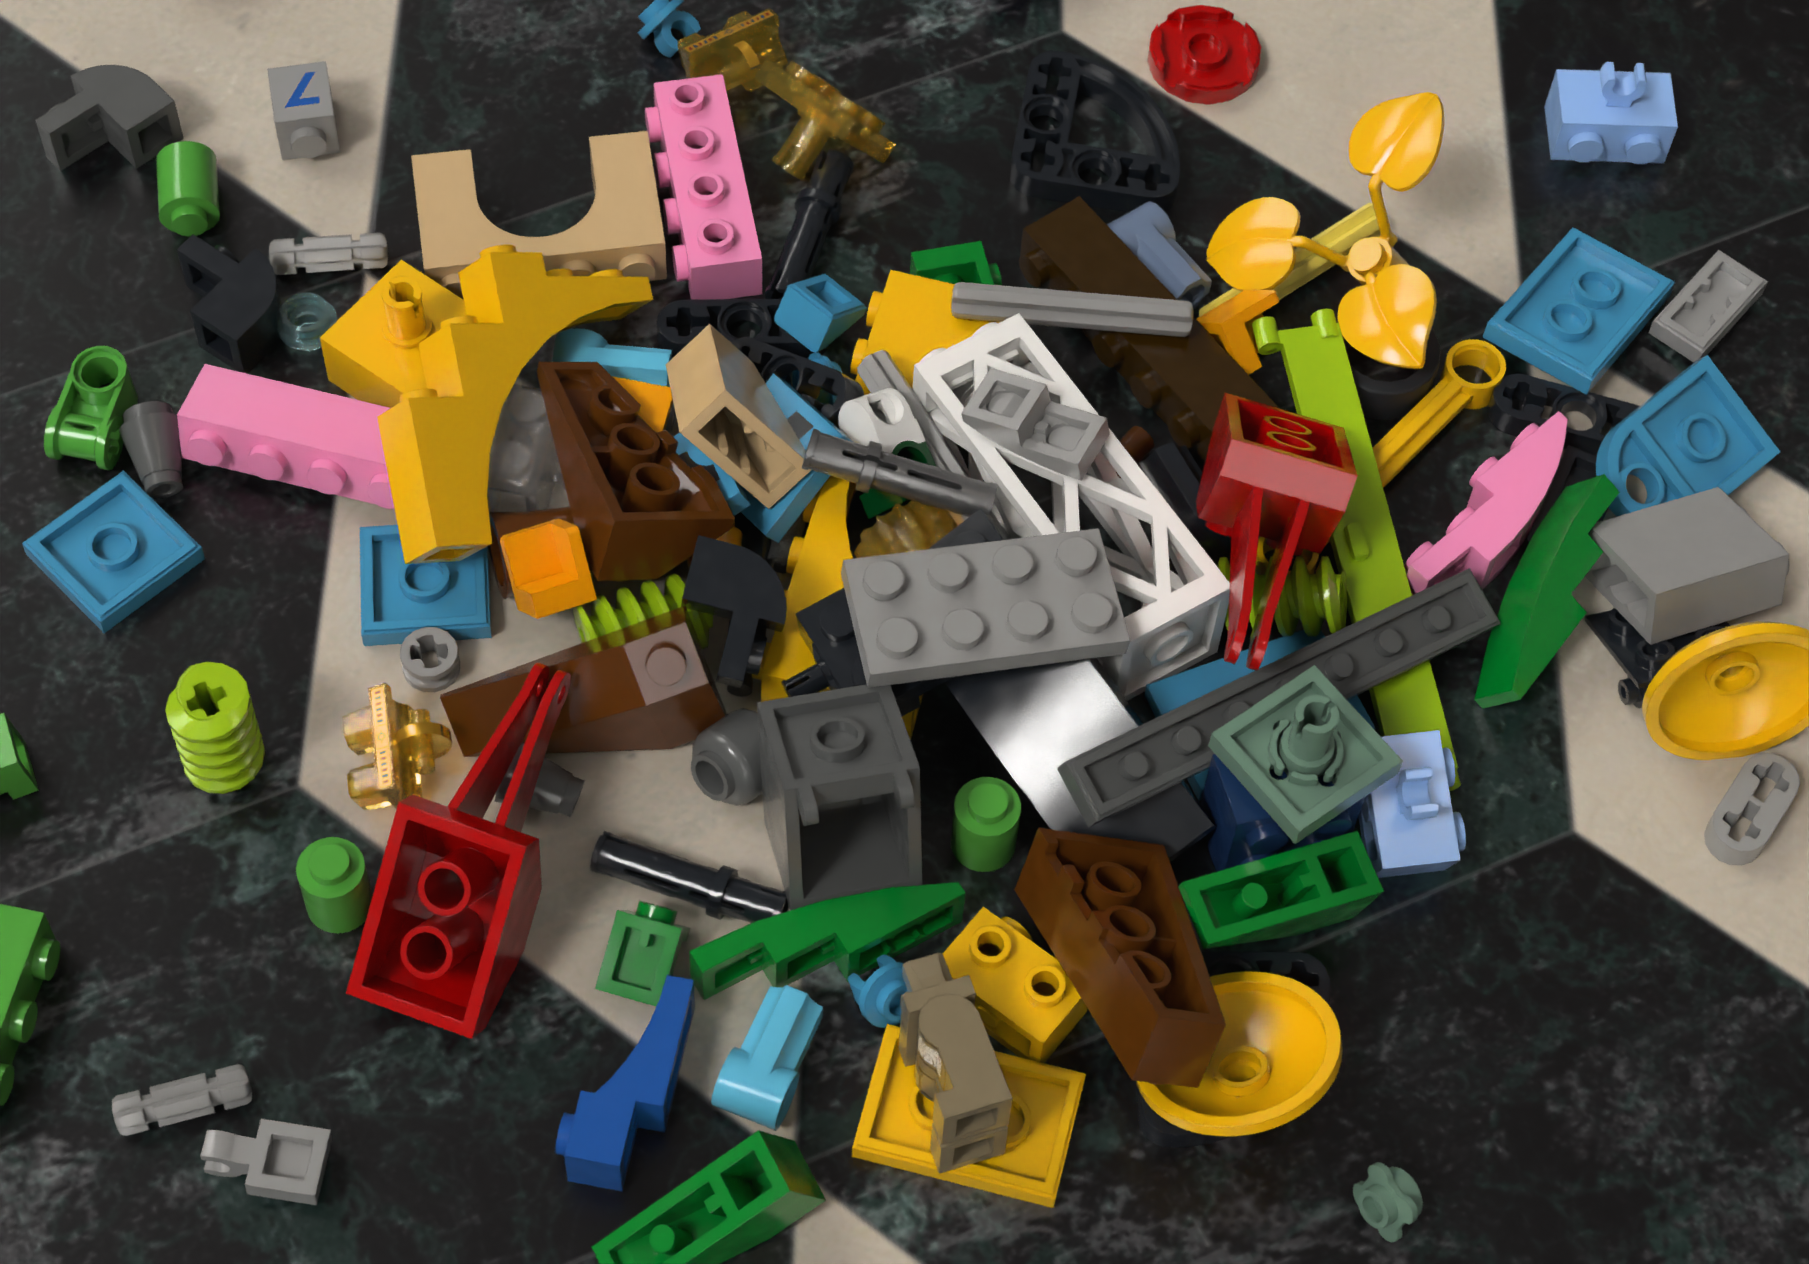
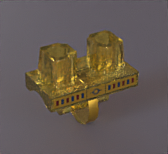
M770 8L753 16L747 11H743L728 18L722 30L706 37L694 33L680 39L677 46L687 79L723 74L726 91L741 84L749 92L763 87L764 74L788 64L779 38L778 28L780 23L778 15Z
M387 683L368 688L369 706L342 716L344 738L348 747L358 756L374 751V763L351 769L347 773L349 796L363 810L389 805L397 809L398 802L412 794L422 797L420 775L434 773L436 770L435 759L446 755L452 747V736L448 727L431 722L430 712L427 709L414 710L410 705L393 700L391 687Z

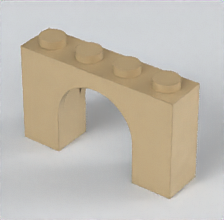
M648 131L589 137L591 173L595 194L594 202L585 217L573 227L558 234L544 237H525L511 234L498 228L487 219L477 201L471 149L411 155L425 275L463 299L458 272L480 258L479 253L482 250L496 245L509 244L516 246L517 252H542L546 271L570 269L573 272V276H589L602 270L619 269L623 271L624 277H649V281L667 279L665 238Z

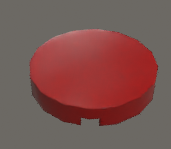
M1195 5L1178 8L1168 14L1167 20L1161 23L1160 26L1156 25L1151 32L1147 63L1153 79L1167 93L1186 102L1211 105L1231 101L1249 89L1258 74L1261 45L1255 30L1246 21L1245 26H1243L1240 22L1234 20V13L1220 7Z

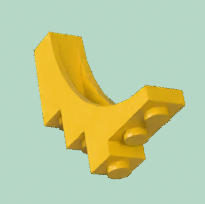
M509 244L496 245L482 250L479 253L480 258L458 272L466 315L442 321L440 323V330L418 343L427 389L413 390L400 395V403L377 417L405 564L461 561L492 544L487 499L490 450L502 406L522 368L553 335L585 323L622 319L652 301L653 296L649 277H624L623 271L619 269L602 270L589 276H573V272L570 269L546 271L542 252H517L516 246Z

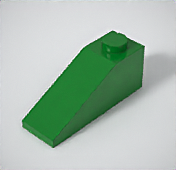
M1358 831L1190 879L1178 886L1203 949L1297 936L1354 918L1384 892Z
M758 1130L593 1245L592 1249L600 1264H720L771 1239L826 1201L796 1142Z

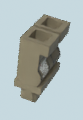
M935 953L904 963L902 977L908 991L901 995L899 1051L905 1067L915 1064L916 1085L920 1092L934 1103L930 1150L939 1174L1005 1154L1012 1096L980 1014L975 1007L976 992L969 975L952 980L943 953Z

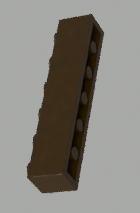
M1080 196L1023 228L1019 266L1025 279L1036 288L1177 300ZM1194 317L1191 332L1186 337L1078 328L1092 343L1100 361L1107 367H1114L1130 384L1131 391L1136 400L1143 407L1152 408L1168 426L1174 441L1179 446L1186 445L1203 465H1205L1213 427L1224 393L1279 408Z

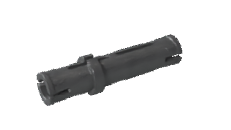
M813 428L802 469H811L857 483L855 490L868 493L869 489L873 488L966 517L972 516L979 509L984 510L990 515L997 491V484L986 483L943 470L936 466L881 451L882 444L870 441L868 446H864L819 432L820 430Z

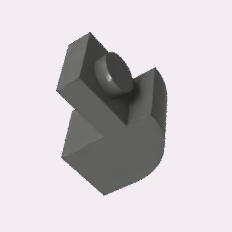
M99 65L71 75L76 95L65 102L53 106L46 114L35 120L46 157L60 171L108 141L137 169L157 156L159 151L165 146L184 139L175 101L148 75L137 69L122 65Z

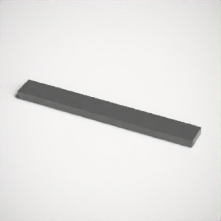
M1469 568L1259 668L1257 671L1255 670L1065 761L1056 769L1089 828L1209 769L1212 755L1215 754L1208 747L1211 733L1313 665L1349 700L1490 631L1501 622Z

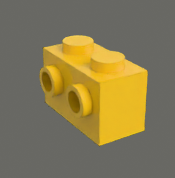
M984 906L943 953L952 980L969 975L976 992L975 1007L980 1014L987 1034L1018 1057L1045 1063L1087 1012L1085 1003L1057 958L1032 942L1030 934L1020 923L1006 916L999 918Z

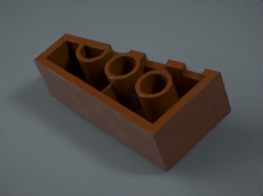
M1038 828L1015 886L1016 894L1133 1081L1149 1082L1155 1085L1168 1084L1198 1088L1226 1023L1164 845Z

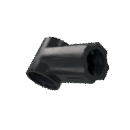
M1172 442L1154 449L1147 459L1139 463L1141 470L1211 559L1231 551V537L1210 530L1205 526L1206 520L1199 519L1197 516L1196 499L1203 472L1186 445L1177 446Z

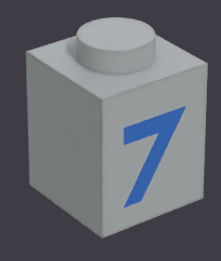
M326 61L267 69L274 123L282 160L314 158L319 155L340 153Z

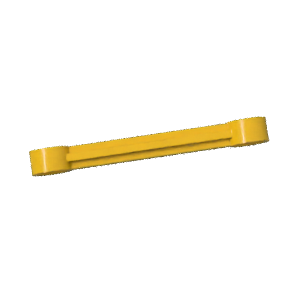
M1469 339L1460 341L1451 347L1447 353L1439 383L1373 447L1383 488L1464 408L1480 409L1489 405L1493 390L1501 383L1506 371L1505 359L1495 346L1482 340ZM1462 365L1476 366L1484 370L1490 376L1491 381L1482 384L1465 381L1456 374L1454 368ZM1259 537L1256 557L1258 574H1265L1269 562L1264 554L1273 550V548L1266 544L1267 538ZM1303 550L1300 556H1303L1309 574H1314L1319 554Z

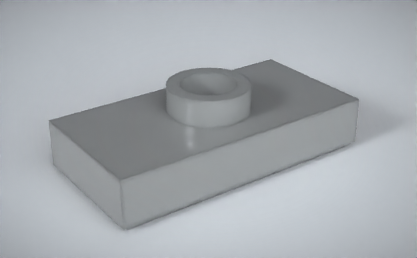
M1718 250L1653 320L1648 333L1694 363L1708 355L1763 294L1768 281Z

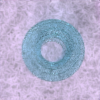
M310 292L295 294L289 297L281 307L280 319L277 324L279 337L287 346L296 350L311 351L321 348L320 337L338 320L337 314L332 305L318 294ZM310 323L313 324V325H311V326L301 327V326H303V325H305V324H310Z

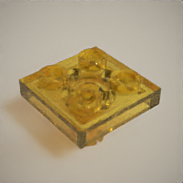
M766 58L754 79L798 109L797 114L801 118L778 153L771 160L777 165L783 166L784 170L802 181L830 137L834 139L840 138L842 141L883 164L896 146L893 141L880 133L885 122L859 104L853 103L834 86L792 60L787 68L784 69Z

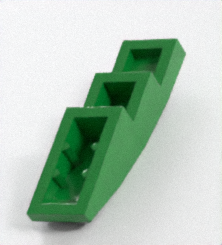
M1605 474L1565 487L1531 538L1508 584L1497 614L1501 623L1492 629L1488 639L1474 699L1482 709L1521 700L1587 612L1571 594L1603 553L1602 549L1588 533L1620 493Z
M959 882L890 887L819 901L753 922L690 950V976L694 980V986L703 1000L762 970L772 986L778 988L789 985L833 961L848 982V976L855 973L860 976L877 967L876 958L881 955L894 958L961 923L966 892Z

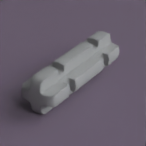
M382 233L360 234V240H352V235L303 238V244H295L294 238L274 239L270 242L269 261L277 275L298 274V268L303 267L306 268V273L355 270L354 264H363V269H378L387 266L388 246L386 237Z
M236 1064L215 1070L216 1077L207 1079L206 1074L202 1073L151 1086L150 1094L141 1096L140 1090L117 1095L112 1099L115 1125L121 1135L128 1136L149 1130L148 1123L158 1121L159 1127L215 1113L214 1106L224 1104L225 1110L247 1105L252 1101V1089L248 1073L243 1065Z

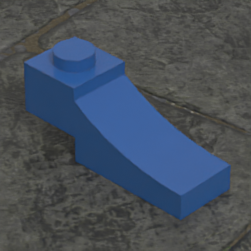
M670 975L666 976L653 1016L640 1041L627 1060L595 1093L580 1092L575 1114H563L557 1134L555 1151L556 1154L563 1155L565 1158L568 1181L623 1191L638 1127L660 1132L666 1131L695 1010L694 980Z

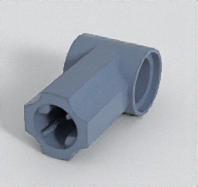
M1146 202L1107 224L1177 300L1189 301L1192 303L1194 310L1203 297L1210 292L1212 280L1176 242L1175 231L1169 217L1156 203Z

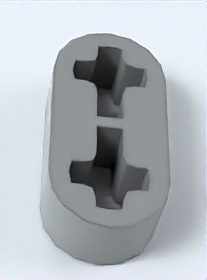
M1759 753L1752 756L1743 765L1714 811L1704 833L1707 848L1719 861L1729 865L1742 866L1753 862L1759 856L1792 803L1800 786L1799 773L1790 761L1775 753ZM1764 777H1767L1776 784L1765 801L1762 802L1755 798L1753 794ZM1743 816L1750 820L1751 824L1745 836L1740 841H1736L1729 837L1728 833L1734 827L1739 817Z

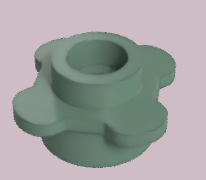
M1375 1163L1369 1166V1177L1366 1181H1360L1353 1186V1196L1366 1222L1378 1229L1379 1234L1385 1240L1395 1242L1402 1238V1227L1405 1224L1415 1222L1421 1214L1423 1208L1421 1192L1414 1179L1403 1169L1398 1167L1388 1168L1382 1163Z

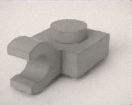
M261 1119L256 1138L219 1130H207L200 1157L201 1160H206L205 1173L222 1177H237L247 1174L245 1181L247 1195L317 1205L332 1143V1135L330 1129Z

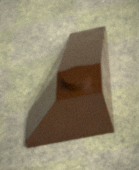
M539 362L536 372L573 521L579 528L586 558L597 581L622 582L627 580L659 579L694 554L698 535L717 539L732 529L735 517L715 478L702 465L691 468L676 453L678 441L667 430L656 433L638 415L641 405L598 362Z
M686 606L440 695L441 702L464 757L480 756L519 694L532 667L537 662L549 666V678L546 689L558 670L568 672L571 675L568 695L551 734L546 754L672 749L694 741L700 732L727 715ZM531 726L529 727V729H528V731H527V733H526V735H525V737H524V739H523V741H522V743H524V744H525V741H526L527 736H528V734H529V731H530Z

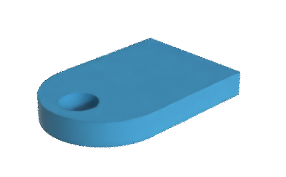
M1706 355L1694 362L1607 433L1597 453L1596 476L1605 474L1619 490L1620 493L1609 506V509L1617 517L1719 487L1729 495L1778 455L1780 451L1710 357ZM1628 474L1638 477L1645 485L1647 498L1644 504L1636 502L1629 495L1626 488Z

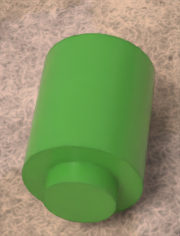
M180 141L165 146L159 151L156 158L159 220L164 227L179 235H200L213 228L220 218L216 155L208 146L193 141Z
M980 777L967 782L956 795L950 844L955 858L963 866L978 872L997 870L1006 865L1014 854L1021 802L1017 792L1008 783L994 777Z
M327 837L311 843L299 856L296 866L298 882L310 920L321 930L330 933H345L358 928L366 921L373 896L361 851L352 842L338 837Z

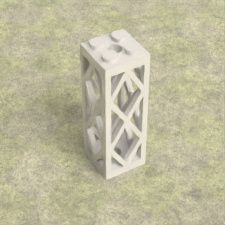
M1020 313L1000 323L991 322L985 324L971 337L947 349L937 348L929 352L919 363L914 365L912 390L968 476L976 480H984L986 483L992 482L997 484V491L991 511L1012 539L1080 531L1079 495L1123 552L1122 554L1104 546L1116 591L1141 601V609L1124 617L1130 637L1126 654L1097 657V659L1127 701L1145 692L1147 684L1176 675L1218 651L1229 605L1230 582L1110 429L1109 437L1083 479L1078 480L1045 468L1011 452L963 422L961 413L990 368L1047 384L1050 401L1099 415ZM956 444L968 451V468ZM1006 461L1051 481L1053 523ZM1138 519L1151 524L1152 547ZM1169 556L1175 566L1178 575L1170 570Z

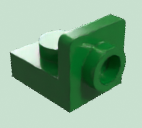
M981 241L911 252L910 274L951 284L966 282L1002 285L998 265L996 263L988 264Z
M644 901L638 902L636 912L617 910L595 989L657 1006L666 976H673L682 941L688 940L691 929L675 924L678 911Z

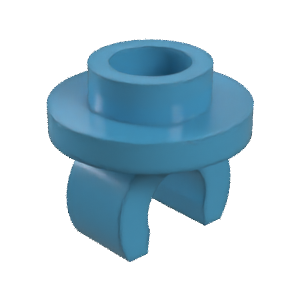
M655 0L638 16L645 24L638 32V35L644 40L649 34L654 32V43L657 49L668 58H671L682 47L679 41L673 37L671 28L679 30L688 41L701 29L693 15L685 11L676 10L685 0Z
M881 955L876 958L879 969L867 981L862 980L857 974L853 973L848 976V982L862 1015L874 1026L886 1028L887 1024L895 1026L900 1023L901 995L908 990L902 977L904 963L896 962L890 956Z

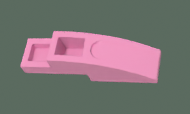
M1558 411L1540 427L1535 423L1528 425L1514 440L1510 451L1500 460L1490 457L1479 466L1469 481V485L1473 487L1467 507L1450 523L1446 530V535L1434 545L1429 541L1424 542L1406 561L1404 567L1407 572L1412 595L1469 568L1482 590L1501 573L1529 535L1548 494L1564 447L1568 418Z

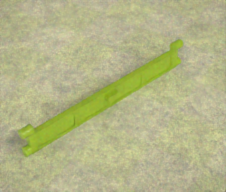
M1321 309L1314 312L1310 316L1312 326L1278 330L1274 317H1261L1252 323L1258 352L1262 355H1270L1281 351L1297 414L1343 427L1346 433L1358 476L1346 511L1332 533L1330 543L1338 573L1341 574L1342 569L1345 570L1347 608L1351 623L1354 624L1412 596L1341 329L1332 309ZM1430 660L1370 689L1369 693L1381 736L1440 731L1442 748L1448 747L1450 749L1455 765V782L1452 787H1449V791L1459 788L1461 783L1457 772L1458 764Z

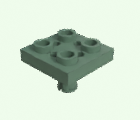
M1315 665L1212 732L1208 745L1295 844L1396 776L1403 762ZM1274 769L1275 774L1281 776L1284 771L1287 774V778L1277 780L1269 772ZM1324 775V782L1332 781L1334 785L1331 787L1322 786L1318 782V777Z

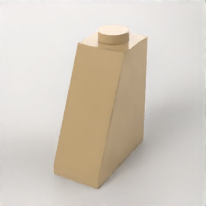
M711 324L707 325L666 364L679 432L765 507L770 509L811 471V469H802L806 450L754 363Z

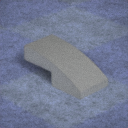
M990 368L961 413L963 422L998 445L1038 465L1078 480L1083 479L1110 435L1106 417L1050 401L1047 384Z

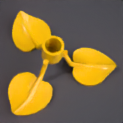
M1424 92L1382 102L1367 111L1356 123L1349 140L1350 162L1359 173L1372 176L1368 189L1380 230L1379 237L1360 239L1351 247L1349 255L1344 256L1305 236H1296L1300 225V212L1298 209L1284 199L1263 197L1243 204L1223 220L1209 243L1207 262L1228 285L1241 292L1244 290H1272L1285 281L1295 266L1296 253L1294 247L1306 249L1339 265L1344 271L1350 272L1362 285L1346 293L1339 304L1337 318L1345 340L1363 355L1380 363L1402 368H1423L1426 358L1427 341L1436 314V291L1430 278L1420 269L1408 265L1406 260L1393 248L1397 242V236L1391 231L1381 193V186L1384 182L1395 191H1408L1419 184L1434 166L1440 151L1444 132L1445 116L1440 97L1431 92Z

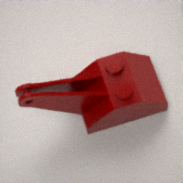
M1224 393L1213 427L1196 499L1197 516L1199 519L1206 520L1205 526L1210 530L1231 537L1229 623L1224 654L1225 662L1236 663L1245 640L1252 607L1259 536L1267 538L1266 544L1275 549L1251 633L1246 668L1257 671L1266 652L1273 617L1293 555H1302L1303 550L1321 554L1346 511L1358 475L1343 427L1229 393Z
M537 662L532 667L516 699L448 806L413 794L398 802L346 994L473 1039L486 1028L525 949L542 889L539 838L522 833V828L551 734L568 695L571 682L570 673L558 670L546 689L549 678V666ZM531 726L495 823L487 821L483 817Z

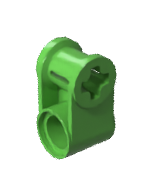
M94 346L85 349L73 361L58 403L52 409L46 424L44 450L48 458L61 460L66 455L96 461L98 468L104 470H112L116 466L123 448V440L119 433V428L123 424L122 415L125 410L138 403V396L125 358L118 350L109 346ZM111 383L109 386L98 388L101 385Z

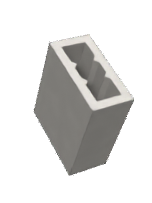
M1719 487L1597 522L1588 533L1602 549L1603 553L1585 577L1650 645L1782 605L1785 580L1789 572V553L1779 542L1775 541L1762 529L1745 509L1739 507Z

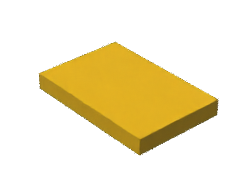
M887 1024L852 1146V1157L1054 1208L1086 1074L994 1051L1012 1096L1005 1154L939 1174L930 1150L934 1103L925 1097L916 1085L915 1064L907 1067L904 1065L899 1051L900 1027Z

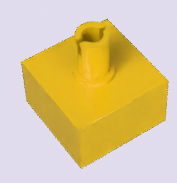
M401 259L320 337L328 380L357 400L389 408L400 403V395L413 390L427 389L418 343L440 330V323L442 321L466 315L464 300Z

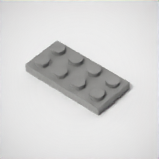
M1099 528L843 560L841 577L868 688L1126 654L1130 643L1129 633Z

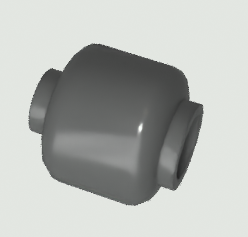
M742 708L730 712L700 732L695 739L692 747L691 772L697 786L709 798L739 806L751 802L763 793L757 711Z

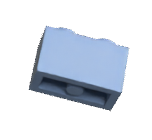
M1606 62L1600 71L1556 69L1545 103L1551 160L1664 164L1678 128L1670 73L1645 72L1644 63H1636L1633 72L1615 71L1613 62Z
M1439 730L1381 736L1403 762L1396 776L1365 796L1358 816L1362 842L1378 878L1446 870L1460 861L1459 851H1464L1466 845L1463 818L1459 812L1452 811L1449 787H1452L1455 782V765L1452 753L1448 747L1442 748Z

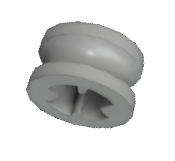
M424 627L413 631L403 641L400 649L402 670L406 681L413 688L422 692H438L448 688L455 682L460 673V659L456 641L447 631L437 627ZM436 651L439 666L425 668L422 654Z

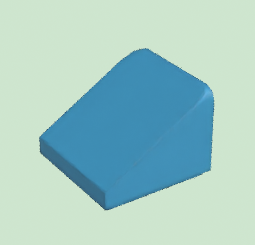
M822 274L788 285L775 314L774 321L806 348L816 353L826 348L864 316L867 307L828 275Z

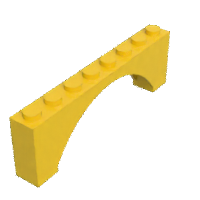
M890 270L883 293L873 291L866 317V326L872 327L868 340L862 338L857 340L851 362V374L857 375L855 381L861 385L864 395L870 394V391L857 372V367L869 354L885 350L890 354L910 387L913 388L914 365L919 363L925 355L937 348L947 349L971 337L985 324L997 321L955 318L951 312L952 291L955 284ZM830 476L803 511V521L809 523L805 538L794 537L786 566V572L793 575L788 590L784 589L787 606L785 625L782 632L774 631L771 643L766 642L758 676L752 674V678L761 680V702L787 698L788 696L781 681L787 680L815 665L814 656L800 635L796 613L844 588L841 577L843 560L853 559L849 545L847 520L851 502L856 493L857 483ZM827 687L826 689L820 692L829 691L830 689ZM924 694L919 696L920 705ZM919 708L902 716L910 740Z

